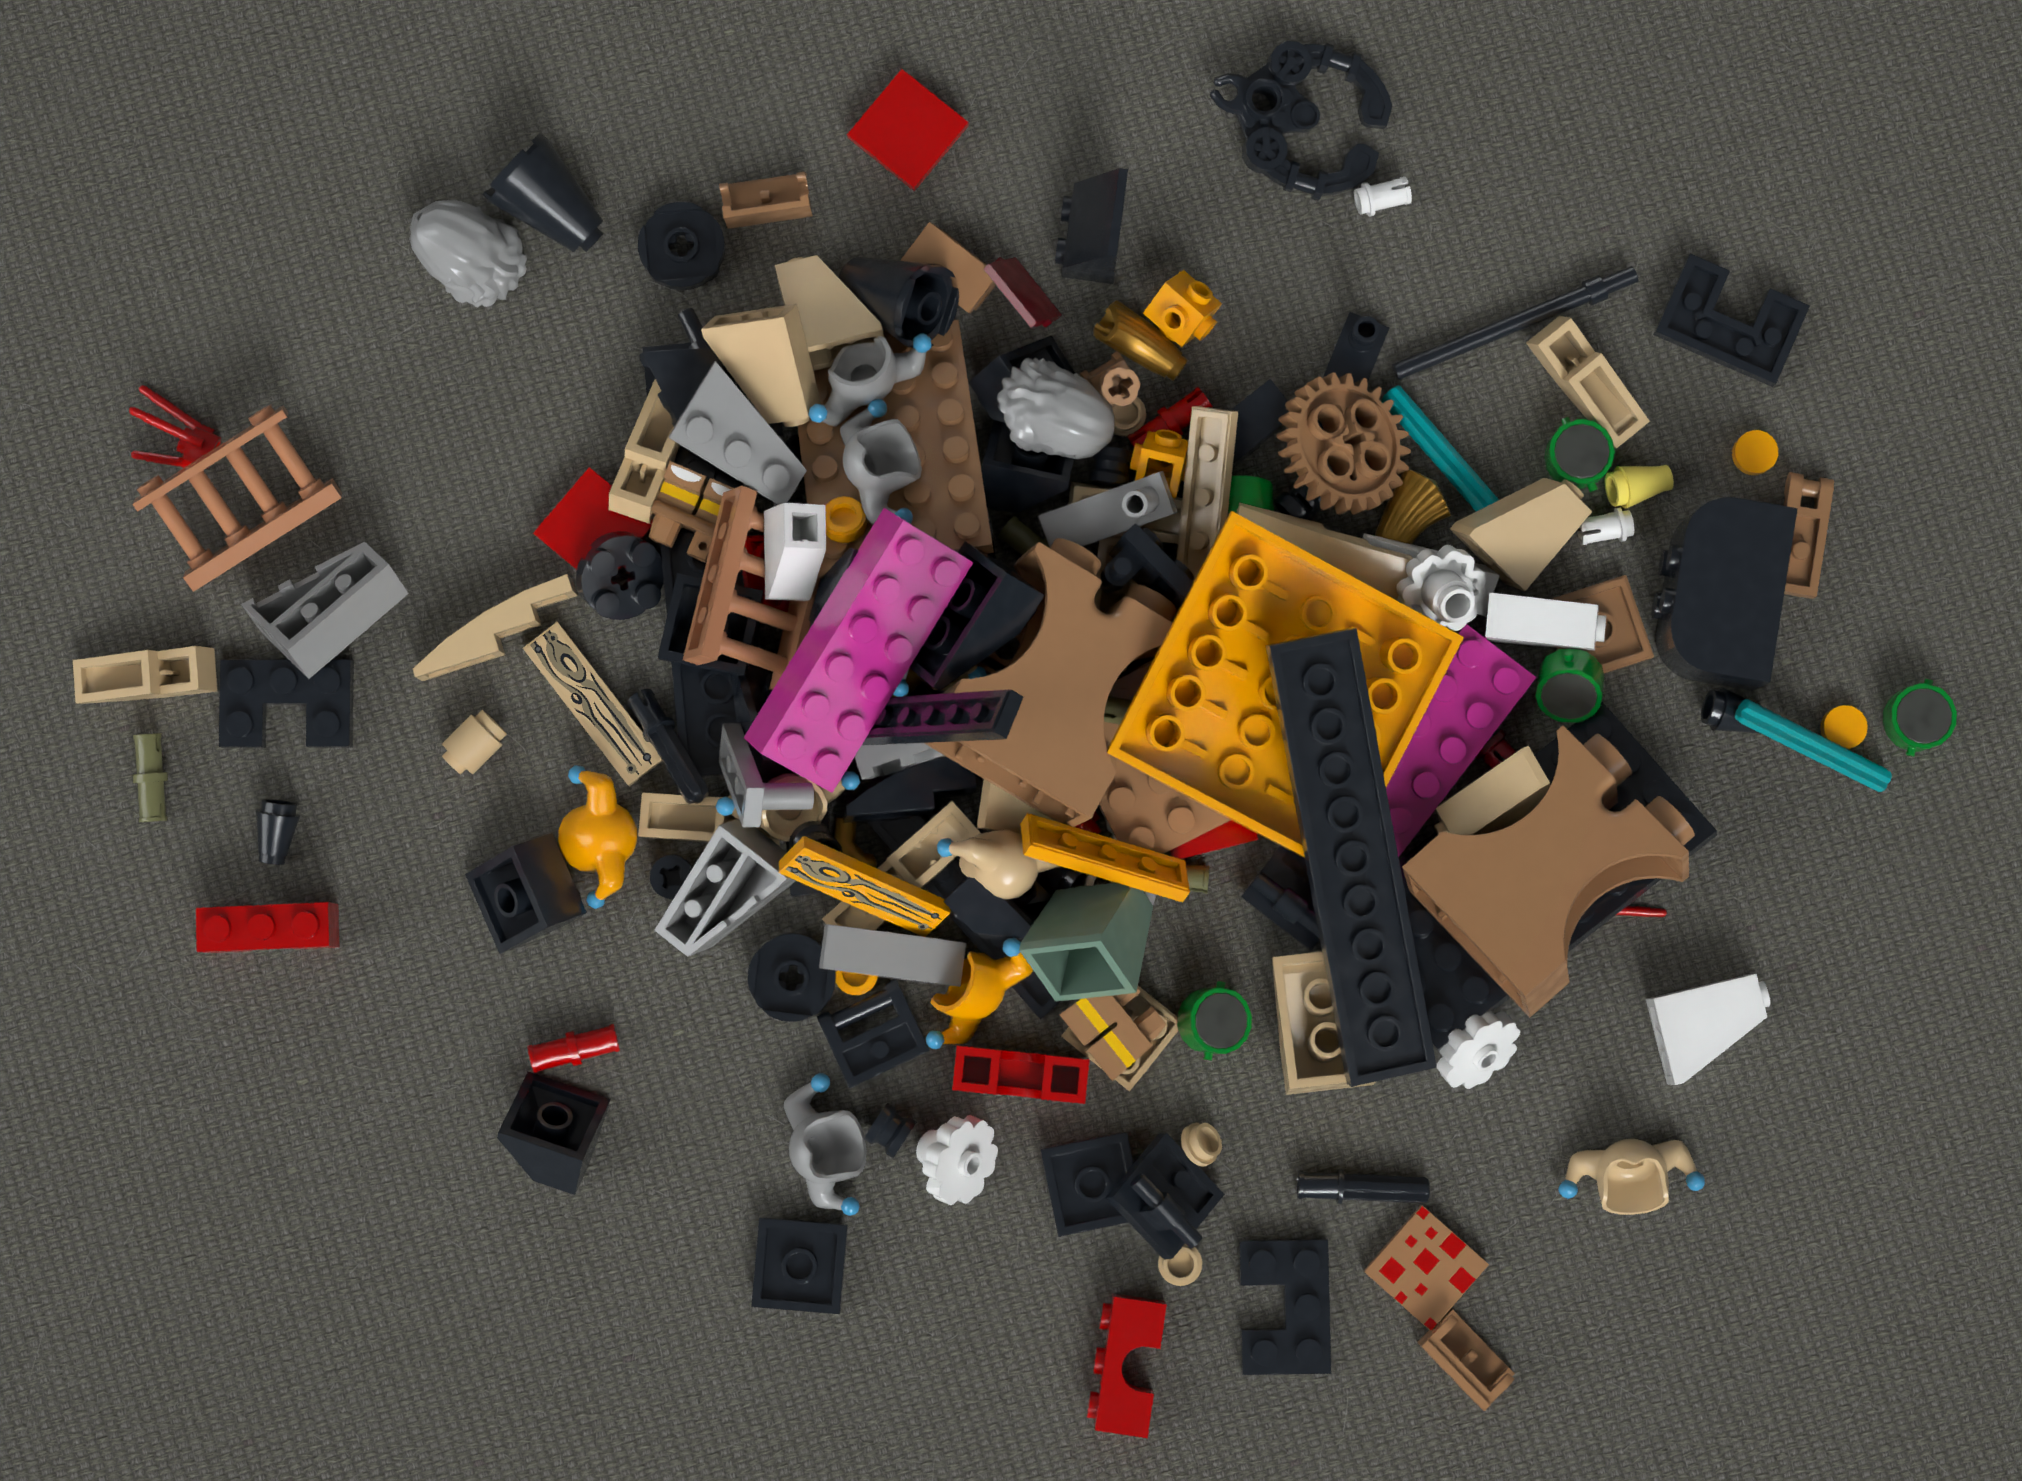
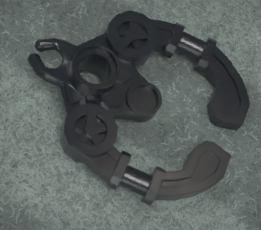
M1285 41L1276 46L1267 59V64L1249 77L1227 73L1214 78L1213 83L1215 86L1221 87L1229 83L1235 86L1237 95L1234 99L1225 100L1219 90L1216 89L1211 90L1210 97L1219 108L1236 115L1246 140L1242 146V158L1249 169L1256 173L1264 174L1270 180L1282 186L1285 191L1291 192L1293 189L1311 194V199L1319 201L1321 196L1339 194L1363 183L1374 173L1379 152L1365 144H1357L1345 155L1341 171L1328 174V172L1320 170L1317 177L1298 172L1300 163L1294 161L1290 163L1285 159L1287 156V142L1283 134L1311 131L1319 122L1320 111L1313 102H1310L1298 92L1296 85L1306 79L1311 69H1317V72L1322 74L1326 73L1328 67L1346 72L1345 81L1353 82L1362 93L1358 114L1361 124L1366 128H1386L1393 106L1384 83L1375 71L1361 60L1362 54L1354 52L1351 56L1333 50L1334 45L1329 43L1319 45L1301 44L1298 41ZM1259 93L1265 95L1270 101V111L1258 110L1252 102V94Z

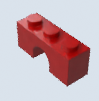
M317 902L196 908L197 952L224 953L268 949L340 947L339 907L336 903Z
M957 1045L952 1090L1085 1104L1090 1059Z
M1113 1293L1112 1303L1103 1302L1099 1329L1107 1330L1105 1348H1096L1093 1368L1094 1374H1101L1099 1392L1090 1391L1087 1418L1095 1419V1431L1148 1438L1154 1398L1153 1389L1130 1384L1122 1374V1363L1126 1355L1138 1347L1161 1349L1167 1307L1165 1301Z

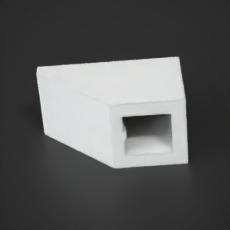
M782 503L764 511L765 599L810 600L826 552L825 505Z

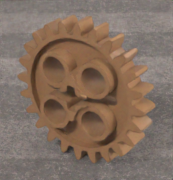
M1331 373L1324 378L1319 376L1294 392L1296 397L1285 403L1289 412L1279 417V421L1288 429L1277 434L1279 440L1287 442V448L1278 452L1279 456L1288 457L1292 462L1284 469V472H1296L1299 476L1294 483V488L1297 489L1306 485L1309 488L1306 496L1308 502L1320 496L1321 509L1326 510L1335 506L1336 514L1338 515L1349 510L1353 515L1366 509L1369 511L1381 505V502L1393 497L1392 490L1403 484L1398 475L1409 469L1400 458L1411 453L1409 448L1400 445V440L1407 437L1409 433L1404 430H1397L1396 424L1403 419V416H1391L1389 412L1394 401L1391 399L1382 403L1379 400L1382 388L1377 387L1368 392L1367 379L1362 378L1353 383L1351 373H1347L1340 378L1337 377L1336 373ZM1355 416L1359 419L1360 425L1357 423ZM1318 420L1322 423L1323 430L1319 426ZM1365 458L1368 460L1370 468L1366 464ZM1327 462L1331 465L1333 473L1329 469Z

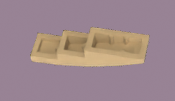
M1239 503L1236 513L1389 597L1398 600L1399 595L1396 587L1399 581L1408 577L1406 564L1413 559L1411 555L1372 546L1363 538L1327 530L1322 523Z
M568 574L524 590L483 612L447 637L413 668L415 677L425 681L504 656L505 652L500 638L541 626L537 612L538 608L578 596L573 579Z
M951 801L891 854L877 869L923 889L958 857L956 855L940 856L937 851V844L941 839L950 838L953 842L972 838L981 833L956 804ZM843 901L822 918L829 925L877 930L886 922L882 918Z

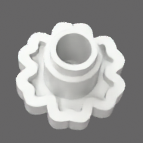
M1445 545L1435 554L1432 550L1425 549L1417 555V558L1411 559L1406 564L1408 577L1402 579L1397 584L1396 589L1399 595L1397 601L1445 627L1448 626L1450 629L1458 631L1477 616L1475 603L1483 600L1487 594L1485 586L1486 575L1474 565V558L1465 550Z
M1488 1011L1482 1016L1472 1015L1465 1022V1030L1455 1029L1449 1034V1042L1439 1051L1443 1057L1438 1061L1437 1069L1451 1087L1455 1088L1462 1084L1466 1089H1470L1477 1084L1485 1083L1491 1077L1493 1071L1500 1070L1507 1065L1510 1057L1517 1050V1046L1513 1042L1519 1037L1520 1030L1504 1011L1496 1014Z
M969 1115L965 1119L954 1116L947 1123L940 1126L938 1130H929L924 1133L918 1142L916 1154L918 1160L923 1164V1173L929 1177L926 1185L927 1192L933 1194L935 1199L948 1205H953L957 1200L967 1204L973 1197L979 1195L984 1187V1178L990 1176L995 1168L998 1148L991 1143L994 1137V1129L988 1126L984 1120Z

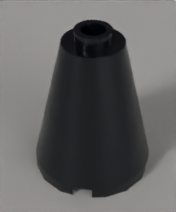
M540 133L531 140L534 144L526 152L522 149L490 184L492 188L484 191L482 195L493 205L570 251L575 252L581 247L587 252L604 234L598 228L603 223V220L549 139Z
M855 257L848 261L839 273V279L881 322L882 328L903 345L912 349L913 339L919 334H926L931 340L937 334L944 336L950 329L957 314L959 289L953 287L951 277L955 278L952 271L939 264Z

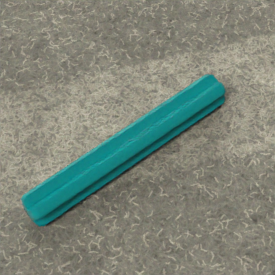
M1401 386L1393 387L1383 396L1382 403L1391 399L1394 401L1389 412L1392 415L1403 416V419L1399 422L1400 425L1409 433L1476 512L1499 501Z
M1749 699L1743 700L1735 712V719L1739 723L1877 792H1883L1891 781L1892 774L1886 768Z

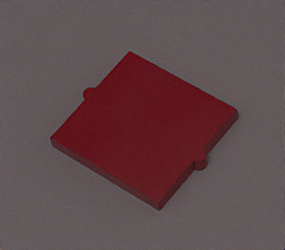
M999 257L995 262L989 263L984 268V271L1031 328L1040 325L1047 328L1053 321L1062 316L1016 257L1005 260Z

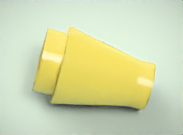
M1668 465L1616 466L1613 472H1609L1605 476V491L1610 504L1614 507L1622 506L1624 509L1659 493L1672 490L1674 485L1673 475Z

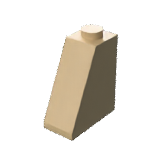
M818 255L806 258H793L785 263L775 265L784 306L797 304L813 371L831 367L834 359L843 347L874 343L875 338L878 336L884 337L881 322Z
M797 304L714 316L701 329L705 341L768 424L783 422L785 427H794L810 420L808 415L810 407L816 403L821 404Z
M1542 478L1455 522L1450 530L1491 570L1499 574V578L1506 585L1526 591L1592 511L1581 501L1584 497L1582 491L1570 481L1564 479L1562 482Z
M1529 745L1514 753L1438 806L1436 811L1439 823L1434 825L1437 835L1442 831L1459 835L1487 834L1509 827L1528 815L1541 802L1550 788V782Z

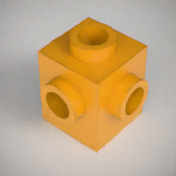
M1182 270L1164 283L1143 314L1159 327L1160 332L1167 339L1183 347L1195 337L1201 341L1210 333L1217 323L1213 315L1222 303L1213 296L1211 289L1207 285L1195 280L1186 271Z
M1157 430L1156 433L1148 431L1143 445L1136 443L1133 450L1130 469L1137 470L1135 481L1163 471L1172 498H1176L1181 482L1185 480L1188 440L1181 439L1182 436L1170 430Z

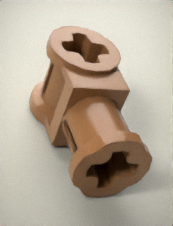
M1118 351L1111 354L1110 361L1093 371L1088 372L1084 370L1079 373L1108 403L1125 406L1131 404L1138 396L1140 388L1139 378L1133 370L1129 369Z

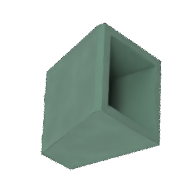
M1119 883L1078 886L1076 888L1056 890L1022 940L1019 951L1056 1002L1136 993L1153 905L1144 891Z

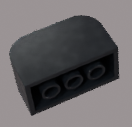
M1723 497L1707 502L1679 524L1672 535L1669 550H1663L1660 557L1658 575L1664 576L1662 593L1656 592L1651 612V617L1658 619L1655 634L1657 651L1663 663L1673 673L1688 680L1750 691L1770 683L1798 508L1735 497Z

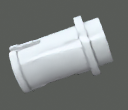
M1403 176L1399 179L1369 185L1368 182L1362 183L1361 188L1354 190V200L1358 213L1360 215L1367 213L1371 217L1378 210L1411 204L1410 186L1405 187V185H1408L1407 178Z
M1615 508L1614 512L1587 517L1579 527L1581 531L1577 532L1581 545L1616 538L1623 542L1626 541L1627 537L1634 535L1633 517L1630 510L1622 511L1621 508Z

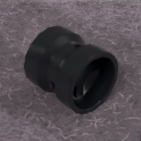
M1306 485L1297 489L1293 488L1290 492H1282L1274 499L1275 506L1282 514L1313 521V517L1318 512H1326L1328 510L1321 509L1320 496L1309 502L1306 500L1309 489Z

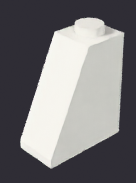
M1489 593L1485 637L1490 642L1595 651L1596 641L1604 642L1607 616L1598 615L1599 606L1595 604Z
M1757 974L1743 975L1646 999L1667 1084L1678 1085L1685 1083L1767 1018L1765 1007L1770 1006V997L1765 982H1758Z

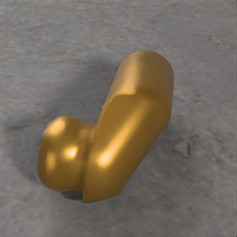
M835 818L834 837L840 843L843 853L876 868L877 862L874 855L865 854L855 843L857 822L843 823V818Z

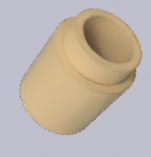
M481 710L476 716L471 714L442 743L447 750L442 757L459 774H462L466 769L474 774L503 745L500 741L507 733L484 710Z

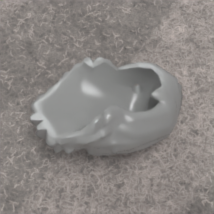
M456 199L435 201L413 214L409 238L411 248L429 274L439 280L445 286L446 292L451 293L456 301L461 303L468 302L477 308L481 305L490 307L497 298L506 300L508 290L514 291L518 287V279L527 270L525 265L527 257L522 254V242L518 236V229L515 226L509 225L505 220L485 215L481 211L480 206L475 207Z
M1026 358L1022 362L1020 369L1012 367L1011 378H1003V389L997 395L998 408L1004 414L1003 419L1011 432L1009 435L1010 439L1019 448H1023L1025 451L1033 450L1036 453L1044 452L1049 455L1081 459L1094 456L1111 442L1115 425L1112 405L1086 379L1077 373L1072 374L1058 367L1054 362H1046L1044 358L1041 360Z

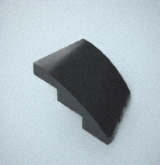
M711 348L647 351L640 354V361L643 367L650 368L661 389V392L657 395L663 407L671 415L673 427L681 417L714 361L717 362L752 404ZM782 422L769 424L779 437L783 435Z

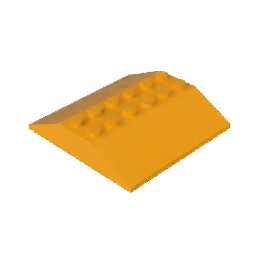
M1231 511L1108 746L1107 753L1175 791L1305 858L1265 645L1347 628H1357L1384 781L1387 787L1464 637Z

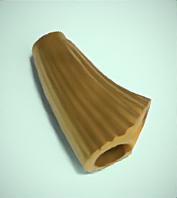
M1115 300L1105 311V316L1093 328V336L1144 368L1174 381L1189 360L1183 357V353L1157 328L1123 303Z
M1408 469L1400 477L1403 484L1394 489V496L1387 503L1375 536L1412 544L1426 528L1451 515L1437 482Z

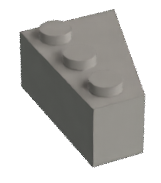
M714 361L668 437L778 505L787 503L807 470L717 362Z

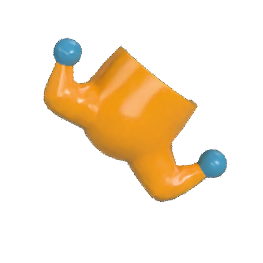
M574 765L569 770L568 777L572 783H583L585 785L587 802L586 805L571 810L562 819L558 830V843L563 857L572 867L579 871L597 872L598 887L596 890L589 892L586 899L590 907L597 909L604 905L605 898L622 887L625 861L634 852L637 844L638 830L628 810L617 804L614 783L611 777L603 773L586 771L583 766Z
M1008 938L1003 943V952L1008 956L994 960L985 953L973 951L968 953L963 963L961 986H949L946 994L936 993L931 998V1004L937 1010L951 1016V1022L944 1031L932 1030L927 1034L926 1043L928 1047L939 1049L943 1044L967 1043L974 1035L982 1018L989 1016L999 1007L1005 991L1033 972V969L1019 951L1021 944L1019 940Z

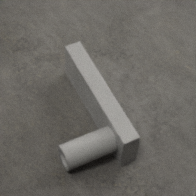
M1161 471L1044 513L1038 517L1049 547L1057 538L1072 541L1083 547L1125 532L1135 523L1141 526L1178 512L1164 472Z
M723 723L719 764L742 827H760L762 810H811L813 808L814 788L812 783H763L749 745L744 739L745 735L741 724Z

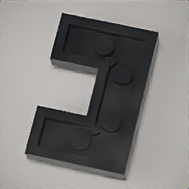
M1690 253L1653 335L1773 387L1779 379L1810 305L1770 288L1765 294L1752 326L1744 324L1713 310L1730 270Z
M220 660L219 747L266 748L267 705H306V747L353 748L354 661L331 660L308 679L290 660Z
M1328 1239L1239 1240L1240 1285H1284L1285 1328L1241 1329L1242 1375L1331 1374Z

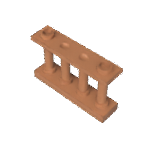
M271 405L264 407L248 418L252 425L164 481L157 475L136 489L140 494L133 502L137 512L151 503L190 560L187 561V564L190 568L185 571L183 578L193 592L342 498V491L333 478L325 483L320 478H314L278 423L288 416V411L284 405L275 411ZM261 433L265 435L301 488L298 491L301 498L287 507L283 501L278 503L241 448L242 445ZM225 456L264 512L261 514L264 522L251 530L246 525H240L204 472V469ZM187 480L190 481L227 535L224 538L227 545L215 553H212L209 548L204 549L166 494Z
M739 486L724 492L683 660L696 665H702L716 661L723 654L773 671L769 688L773 690L810 629L811 622L809 621V616L821 578L816 579L810 600H790L787 612L737 595L734 587L738 572L741 570L765 578V559L747 553V549L744 547L747 533L751 528L764 532V514L758 512L757 507L754 506L757 491ZM734 612L783 629L778 654L728 638L727 633L724 631L728 614Z

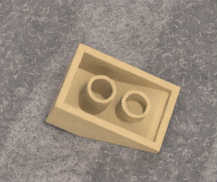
M1313 952L1272 957L1280 1053L1286 1095L1351 1088L1346 1083L1323 953ZM1375 1082L1358 1085L1354 1087L1374 1085Z

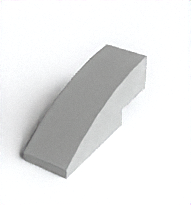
M825 924L819 968L960 987L966 943Z

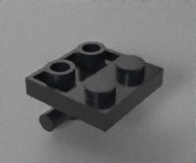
M1135 523L1123 534L1110 551L1109 555L1113 559L1101 572L1100 579L1102 583L1100 588L1106 593H1112L1122 589L1133 579L1138 585L1148 587L1160 593L1178 609L1183 604L1194 583V575L1181 561L1175 560L1173 562L1162 550L1163 544L1156 534L1148 528L1142 530Z
M1280 845L1242 894L1241 898L1311 951L1320 940L1305 858Z
M1159 1133L1105 1198L1153 1249L1166 1260L1173 1259L1184 1244L1190 1249L1199 1244L1203 1236L1196 1229L1225 1194L1198 1165L1194 1164L1186 1156L1184 1150L1168 1133Z

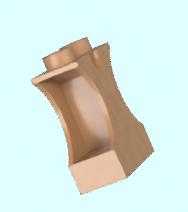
M1057 538L1050 548L1038 542L1022 555L1014 565L1017 574L1045 596L1038 605L1035 615L1025 625L1021 643L1011 661L1003 670L985 677L961 679L942 693L1012 689L1022 695L1024 698L1007 739L924 744L1050 819L1075 827L1092 818L1116 774V770L1107 753L1104 736V713L1109 693L1118 676L1131 662L1156 656L1172 625L1171 621L1177 609L1170 600L1160 593L1142 585L1132 584L1121 600L1108 608L1105 613L1100 612L1094 602L1095 594L1102 583L1096 577L1101 567L1100 560L1079 544Z
M1564 726L1556 731L1559 755L1552 784L1541 802L1528 815L1509 827L1487 834L1459 835L1442 831L1402 866L1409 891L1529 1018L1570 983L1567 963L1568 949L1574 929L1585 911L1603 894L1628 882L1652 878L1684 882L1689 877V851L1684 845L1695 836L1693 829L1681 813L1661 796H1657L1646 807L1635 799L1621 811H1609L1618 803L1617 786L1632 774L1629 764L1618 750L1601 735L1595 734L1582 745Z

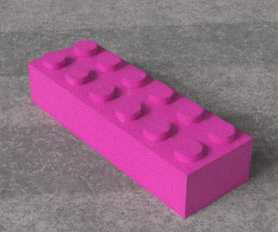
M883 508L858 549V553L849 568L846 569L745 734L744 739L762 755L833 793L973 562L926 532Z
M1467 624L1457 632V634L1464 638L1386 787L1398 857L1536 679V676Z

